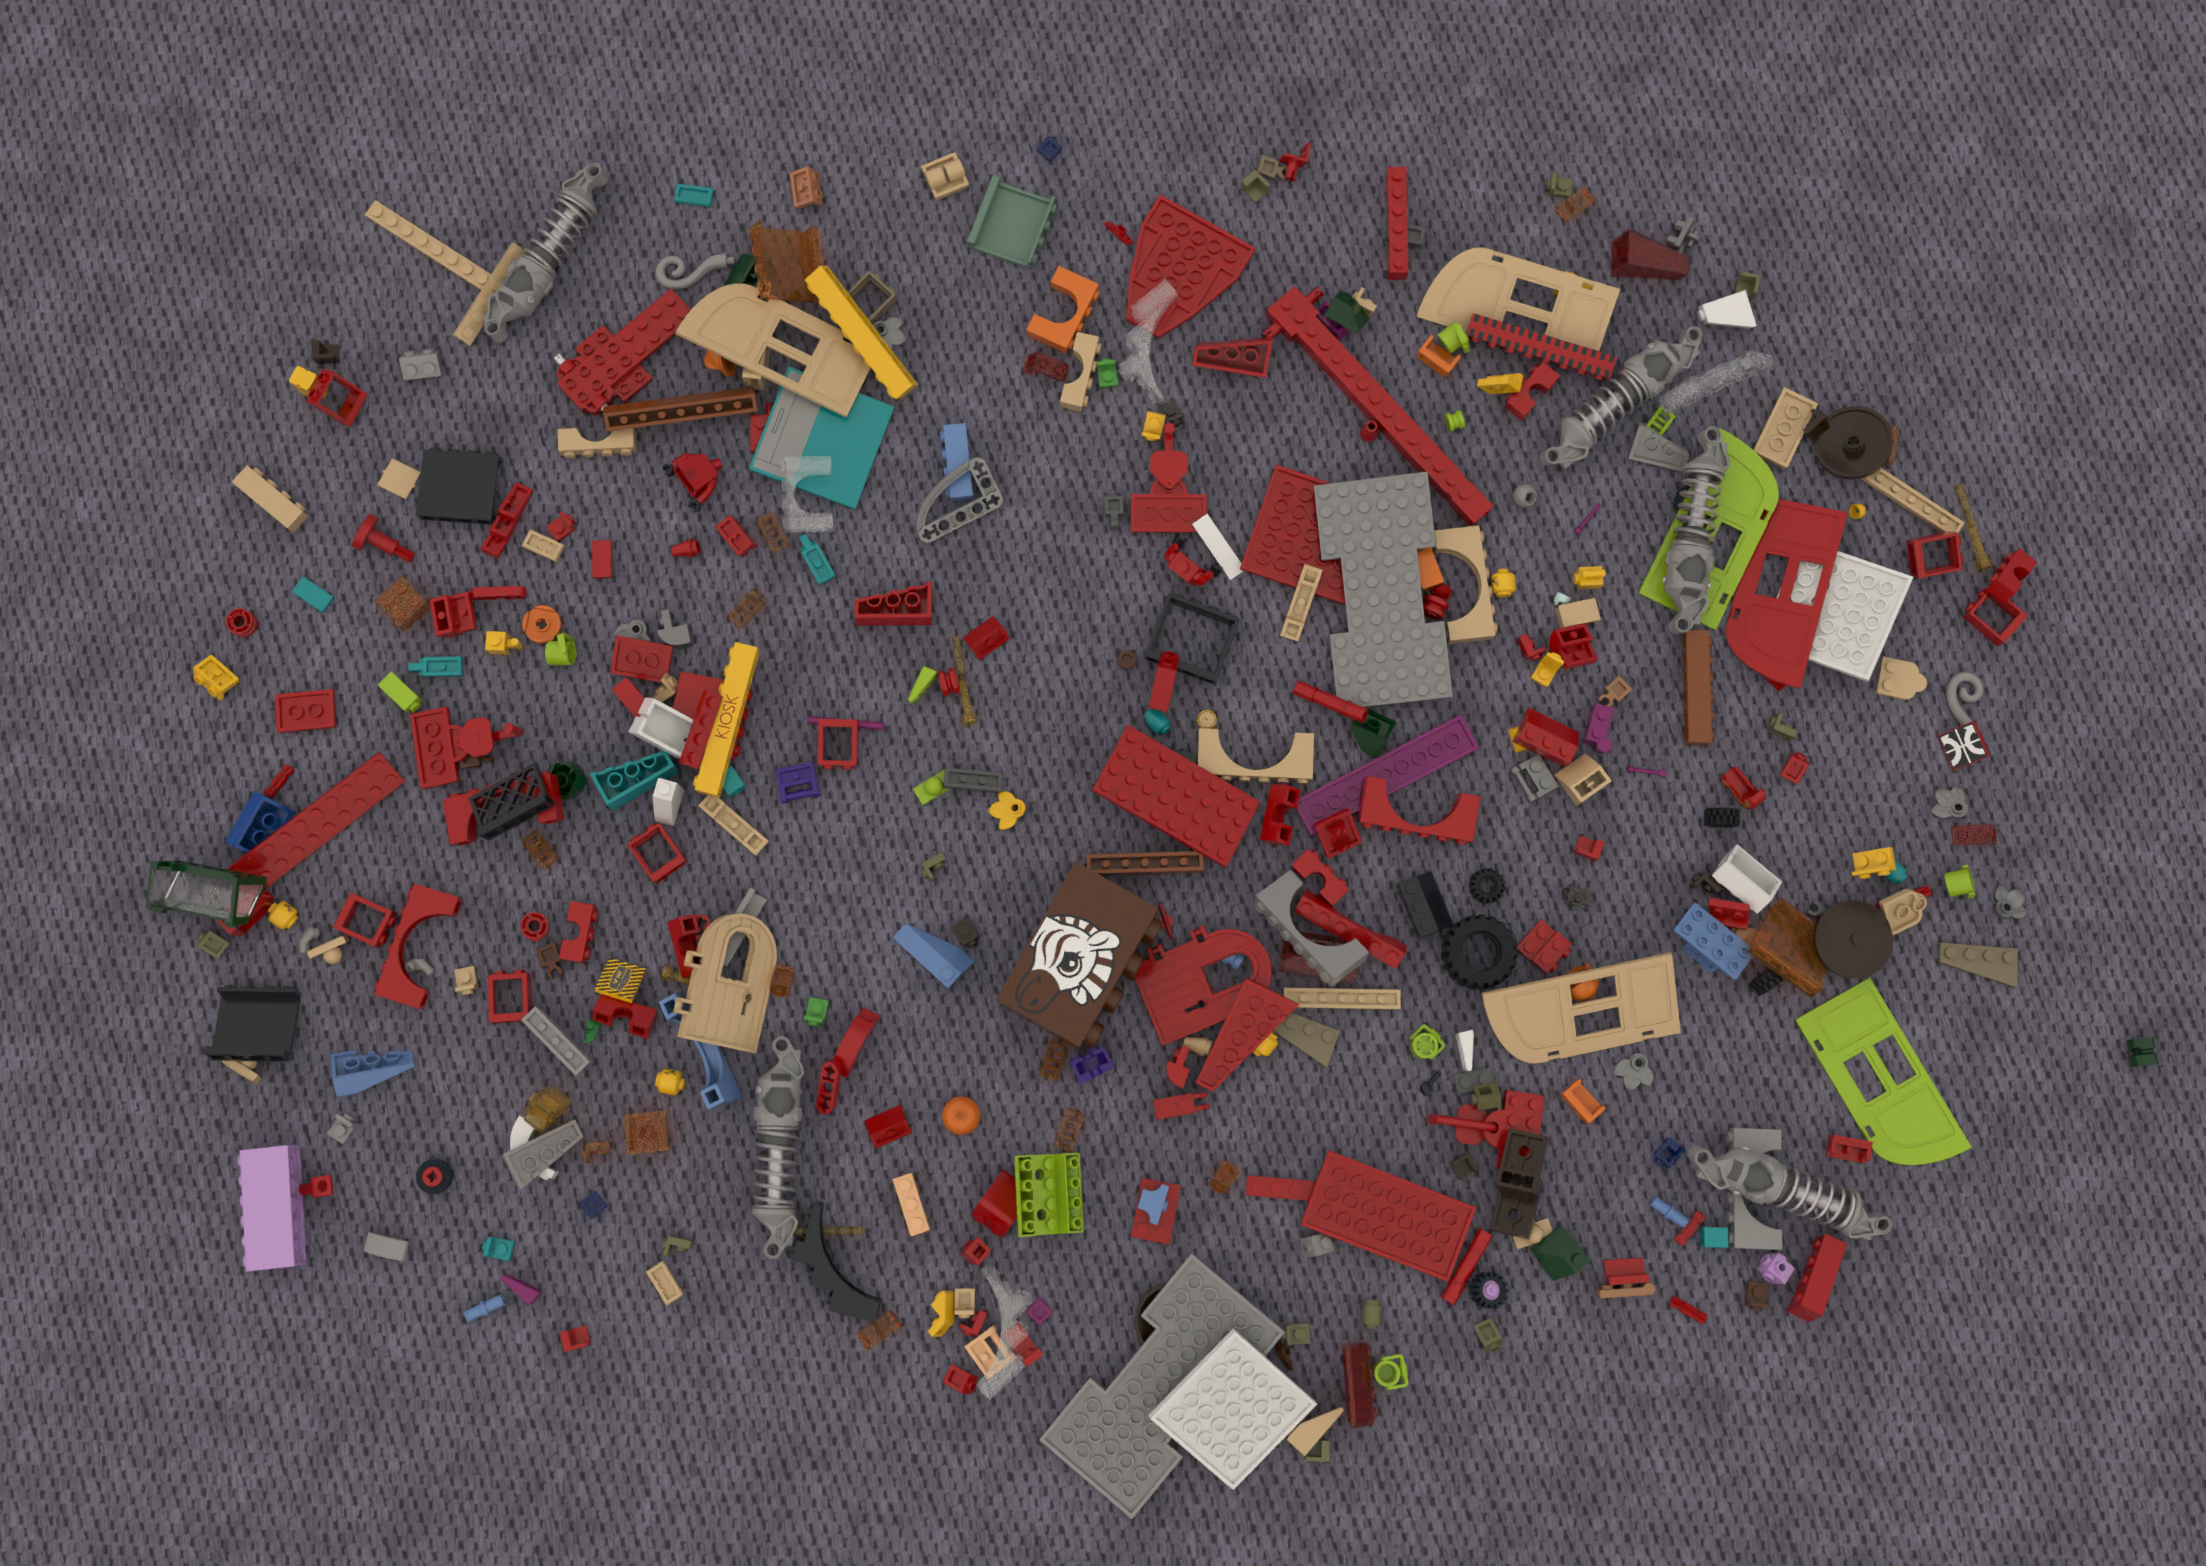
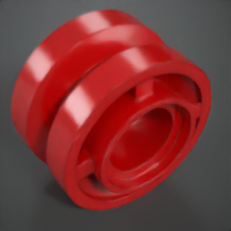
M1425 595L1423 598L1425 603L1423 604L1424 615L1434 620H1443L1445 616L1443 611L1448 610L1449 604L1440 597Z
M236 608L226 617L228 630L239 637H249L257 629L258 622L256 617L246 609ZM245 619V623L239 627V622Z
M948 669V673H945L943 670L938 671L941 692L944 693V697L949 696L950 692H953L955 695L960 694V685L954 669Z
M531 912L521 920L520 929L528 940L540 941L547 936L549 923L541 913ZM537 922L540 924V928L537 931L530 930L532 923Z

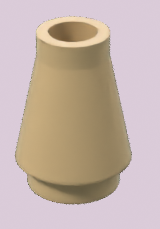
M1186 1036L1183 1046L1189 1047V1050L1204 1057L1209 1055L1213 1041H1210L1209 1038Z

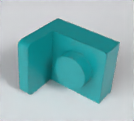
M489 1236L487 1240L485 1239L482 1246L483 1256L510 1261L515 1241Z

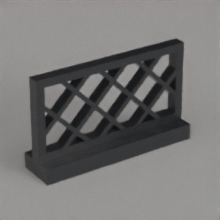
M536 763L469 797L479 827L477 829L478 835L488 841L555 806L553 799L548 795L541 772ZM534 770L535 776L533 781H527L528 773ZM519 780L515 791L509 789L512 781ZM524 782L530 784L527 795L520 793ZM535 786L539 787L542 793L536 798L531 797ZM503 789L499 800L492 798L495 790ZM508 791L514 793L510 804L503 802ZM519 795L525 797L521 806H515ZM484 797L486 801L481 809L476 801ZM491 800L498 802L494 812L487 811ZM502 804L509 806L506 814L498 815ZM485 814H491L490 822L484 825L483 818Z

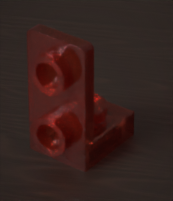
M1038 351L1027 355L1023 373L1031 375L1039 372L1060 382H1065L1069 365Z
M1993 824L1953 826L1951 828L1952 844L1954 846L1973 844L1997 845L1996 826Z

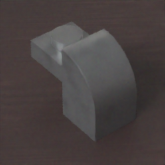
M669 609L662 610V617H659L661 628L664 629L657 630L662 641L665 644L674 646V649L693 646L689 626L685 624L674 627L672 614Z

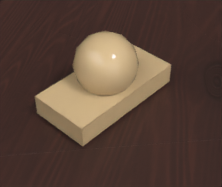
M344 934L309 950L307 954L309 958H313L323 953V959L327 963L337 964L343 955L342 950L337 946L350 941L349 937Z
M222 1061L225 1066L254 1084L258 1085L262 1079L252 1071L256 1068L257 1061Z
M1544 1218L1534 1222L1530 1240L1512 1236L1516 1249L1539 1243L1551 1233L1552 1228L1549 1219Z

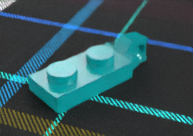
M806 534L800 536V541L803 544V547L800 548L801 554L819 586L835 578L836 575L815 540L810 542Z
M423 657V659H419V663H408V671L419 673L421 677H463V657Z

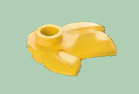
M1004 791L998 793L999 802L992 804L988 810L990 815L1000 818L999 829L1001 830L1013 827L1016 824L1017 818L1023 816L1026 811V805L1022 800L1016 799L1012 793ZM1015 805H1018L1017 811L1013 810Z

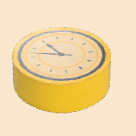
M1209 710L1202 711L1197 718L1199 727L1212 729L1216 724V715Z

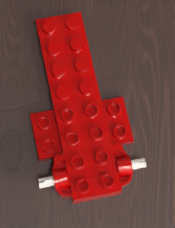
M670 289L614 336L602 325L575 348V351L580 356L567 360L561 354L555 356L554 360L560 364L556 373L559 379L557 382L559 388L583 414L588 412L596 416L603 412V406H609L617 397L624 404L627 403L653 380L640 364L676 335V330L691 309Z

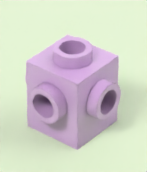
M1767 1253L1761 1258L1757 1270L1763 1274L1762 1277L1773 1284H1786L1795 1268L1786 1261L1787 1258L1780 1253Z

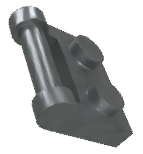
M1538 754L1509 770L1526 794L1528 803L1559 787ZM1525 769L1538 792L1533 793L1521 770Z

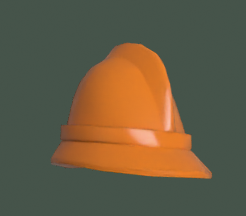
M707 350L704 356L706 367L720 370L728 377L735 375L737 364Z

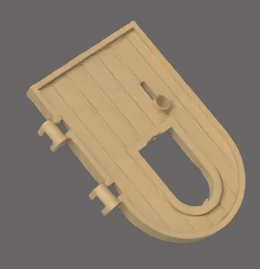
M740 913L721 916L706 928L700 938L697 952L687 951L684 966L692 967L693 969L686 999L676 997L673 1013L682 1014L677 1037L756 1054L777 960L775 940L769 928L761 920L754 916ZM737 931L743 932L749 940V951L742 981H733L731 978L726 979L721 976L727 944L730 937ZM694 956L701 957L699 965L692 963ZM683 1003L690 1004L689 1012L682 1010Z

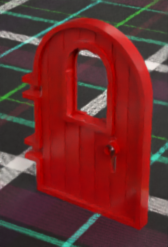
M1203 925L1198 929L1190 931L1193 941L1165 952L1161 943L1147 949L1150 959L1142 962L1134 978L1162 1046L1226 1020L1244 981L1214 994L1212 987L1207 982L1204 967L1235 954H1244L1252 962L1253 973L1249 979L1267 988L1270 987L1272 979L1271 961L1266 949L1256 938L1235 929H1223L1208 934ZM1204 935L1206 941L1199 943L1197 937ZM1161 953L1163 959L1156 961L1154 955ZM1200 1001L1205 1002L1204 1008H1197L1190 1012H1186L1185 1010L1192 1006L1198 1005Z

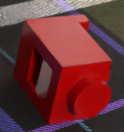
M976 1237L964 1244V1250L960 1255L970 1265H980L992 1250L979 1237Z

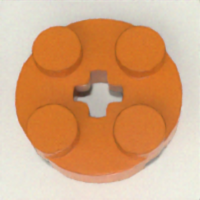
M540 605L525 614L522 627L530 640L538 644H547L548 641H555L557 634H560L562 621L559 614L553 608ZM542 620H545L547 626L540 629L538 623H542Z

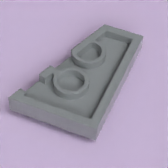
M1639 422L1628 459L1682 471L1683 466L1687 463L1689 452Z

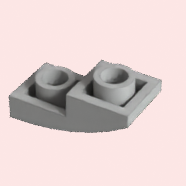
M368 1232L364 1252L393 1260L405 1261L409 1241L397 1237H388L376 1232Z

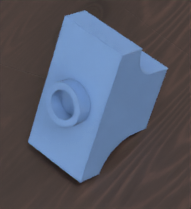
M1161 1184L1155 1191L1142 1190L1137 1208L1145 1210L1149 1214V1222L1157 1225L1161 1212L1166 1211L1168 1201L1165 1199L1169 1186Z

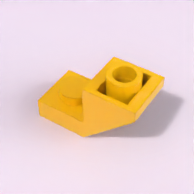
M940 1291L931 1304L932 1308L940 1316L932 1322V1326L928 1330L932 1337H942L955 1322V1293L953 1291Z

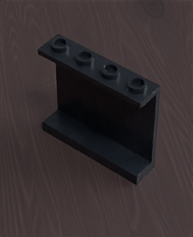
M439 448L423 449L416 516L420 520L492 525L496 519L493 515L498 465L503 462V459L495 452L481 454L474 450L460 452L457 449H449V451H442Z
M232 985L217 987V992L222 997L212 1046H206L204 1054L211 1061L290 1062L301 998L299 992L291 986L275 988L273 986L256 988L249 985L244 986V988H237Z

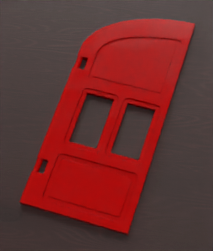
M1778 499L1776 508L1736 588L1726 625V639L1731 650L1737 658L1758 674L1775 682L1801 689L1848 512ZM1763 510L1760 517L1761 520L1764 521L1767 511ZM1766 554L1789 558L1778 599L1756 594ZM1800 561L1823 565L1813 606L1790 601ZM1736 610H1740L1738 620L1733 619Z

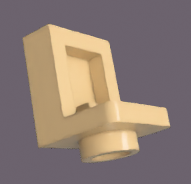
M955 1288L954 1314L958 1315L959 1318H970V1315H974L975 1288Z

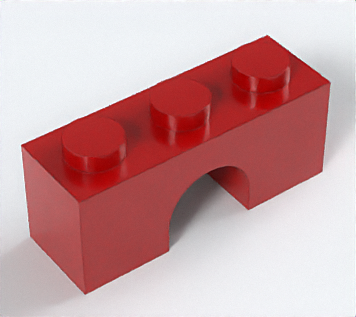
M1544 362L1540 366L1535 365L1529 372L1531 376L1527 380L1525 378L1522 380L1520 392L1510 393L1505 399L1507 401L1505 408L1521 422L1536 405V402L1530 397L1529 391L1538 389L1546 395L1560 377L1558 373Z
M2020 548L2014 553L2009 552L2003 559L2005 562L1999 565L1996 569L1997 572L1988 580L1990 585L1986 590L2003 604L2017 593L2023 584L2021 580L2037 564V561Z
M1271 784L1260 835L1261 841L1272 845L1289 846L1293 827L1284 824V815L1289 809H1297L1301 790L1289 785Z
M1307 849L1290 868L1303 881L1311 874L1320 875L1324 880V887L1317 895L1333 907L1349 891L1347 888L1348 884L1341 877L1338 879L1333 874L1334 870L1328 864L1324 865L1319 860L1320 856L1314 850L1310 851Z
M570 901L567 921L577 923L580 927V934L574 940H562L559 959L583 964L586 963V960L590 959L591 949L589 944L595 936L593 924L597 922L599 916L596 906Z
M695 914L680 916L667 923L682 979L691 977L693 969L692 967L684 966L687 951L697 952L694 939L696 934L700 933ZM694 956L692 963L699 965L701 957Z
M601 994L593 1008V1021L611 1027L615 1019L625 1017L631 1020L629 1033L648 1039L657 1021V1010L650 1006L637 1004L634 1001L629 1003Z

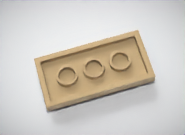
M1784 387L1753 450L1762 459L1786 470L1804 434L1803 429L1812 418L1811 410L1813 408L1816 409L1818 403Z

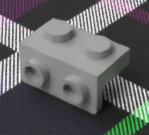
M433 348L423 349L420 353H415V350L403 352L404 355L399 358L404 380L442 375L439 350L434 351Z

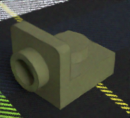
M1552 172L1551 177L1546 180L1545 189H1549L1548 196L1570 198L1573 179L1556 177V172Z
M1779 712L1772 716L1768 723L1770 727L1769 733L1788 741L1796 737L1797 730L1792 729L1791 725L1786 723L1780 724L1783 713Z
M942 852L922 863L924 868L920 870L925 879L930 878L931 882L935 879L930 869L933 868L935 871L943 867V862L946 861Z
M208 928L207 931L203 930L197 937V946L216 959L220 957L230 944V942L213 932L211 928Z
M668 1235V1238H665L662 1244L663 1255L669 1256L673 1245L675 1246L674 1249L686 1252L687 1249L693 1247L694 1240Z
M1492 1318L1473 1326L1485 1353L1489 1351L1495 1352L1501 1348L1503 1340Z
M1309 1323L1285 1324V1329H1283L1285 1333L1282 1335V1341H1286L1287 1346L1310 1344Z

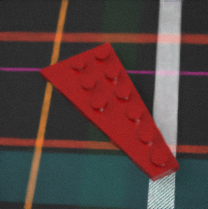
M1246 978L1195 1083L1213 1092L1299 1006V1003Z

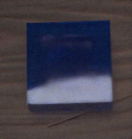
M1048 135L1036 148V151L1051 162L1062 151V146Z
M594 1191L579 1203L590 1219H593L608 1207L597 1191Z

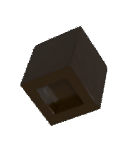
M312 340V359L317 364L339 363V345H323L320 340Z
M1468 1152L1449 1162L1459 1180L1478 1170Z

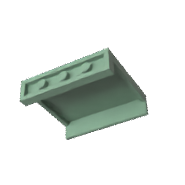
M993 175L968 237V248L1030 269L1032 264L1037 262L1038 248H1042L1044 244V232L1049 231L1051 225L1050 216L1056 213L1058 204H1055V196H1052L1051 200L1001 183L1000 177Z

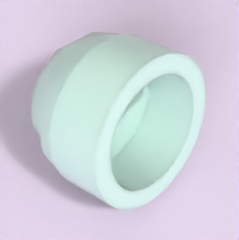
M1557 592L1554 604L1556 606L1559 602L1562 603L1561 605L1568 604L1571 598Z

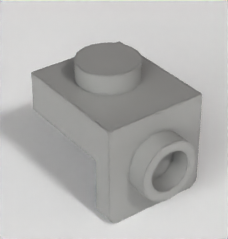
M1323 1233L1300 1239L1301 1250L1305 1258L1334 1251L1331 1236Z

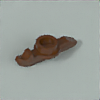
M1279 1339L1275 1344L1277 1356L1282 1360L1285 1368L1292 1371L1294 1369L1291 1364L1292 1360L1288 1358L1291 1355V1350L1288 1346L1282 1345Z

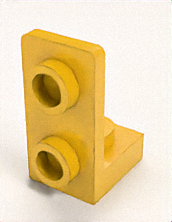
M1548 652L1541 659L1530 679L1547 688L1557 670L1564 664V661L1561 660L1562 657L1554 652Z

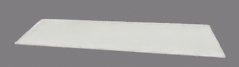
M1208 514L1192 524L1220 566L1223 567L1230 580L1243 572L1240 570L1241 562Z

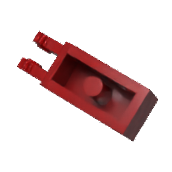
M1204 1092L1193 1095L1189 1093L1153 1100L1156 1120L1196 1113L1195 1111L1210 1109V1104L1194 1107L1193 1099L1206 1098L1208 1093Z

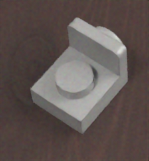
M346 1112L344 1114H336L335 1118L337 1119L327 1133L342 1144L347 1142L358 1125L354 1122L355 1118Z

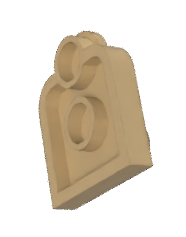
M1881 657L1875 694L1908 700L1916 692H1921L1926 688L1927 680L1922 674H1919V668L1916 664L1889 657Z
M1903 889L1879 901L1881 912L1888 920L1892 934L1895 935L1919 923L1922 918V910L1927 905V900L1923 894L1916 893L1911 889Z

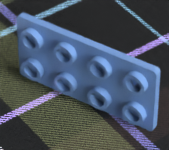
M1697 903L1692 904L1673 930L1674 933L1686 941L1681 948L1684 952L1710 973L1720 969L1733 980L1738 978L1756 953L1752 947Z

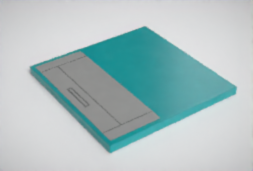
M788 366L785 377L799 383L804 372ZM781 386L752 458L749 471L855 510L894 406L858 393L847 417H844Z

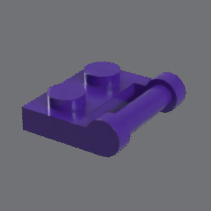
M813 762L775 770L782 804L804 797L820 796ZM809 783L812 785L811 789L786 793L785 789Z

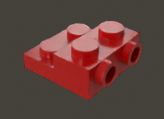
M1540 919L1518 944L1516 949L1540 971L1546 974L1548 971L1552 973L1559 966L1557 961L1561 957L1566 958L1572 951L1569 948L1572 943Z

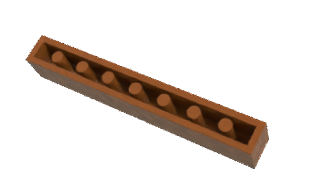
M754 387L603 406L606 431L757 411Z

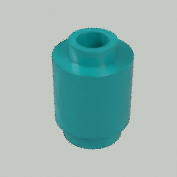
M1151 708L1144 714L1145 723L1156 735H1164L1171 729L1169 726L1171 722L1160 710Z
M1895 860L1896 870L1889 871L1890 875L1885 877L1893 884L1896 882L1900 884L1907 877V874H1905L1907 869Z

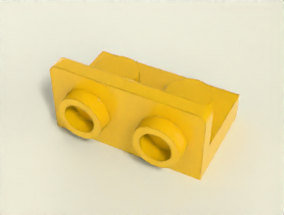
M1523 374L1488 376L1485 379H1478L1477 387L1488 394L1520 392Z
M212 654L193 667V678L196 683L203 685L212 697H217L220 701L224 699L225 692L239 683V678Z
M1892 847L1852 853L1855 868L1852 876H1859V879L1871 878V874L1876 873L1878 876L1890 875L1889 871L1896 870Z

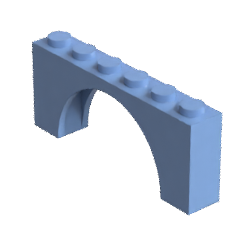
M687 992L675 993L659 1002L666 1020L674 1021L680 1025L682 1014L673 1013L676 997L686 999ZM683 1003L682 1010L689 1012L690 1004ZM694 1041L706 1070V1086L700 1091V1094L707 1109L726 1106L742 1098L743 1095L720 1046Z

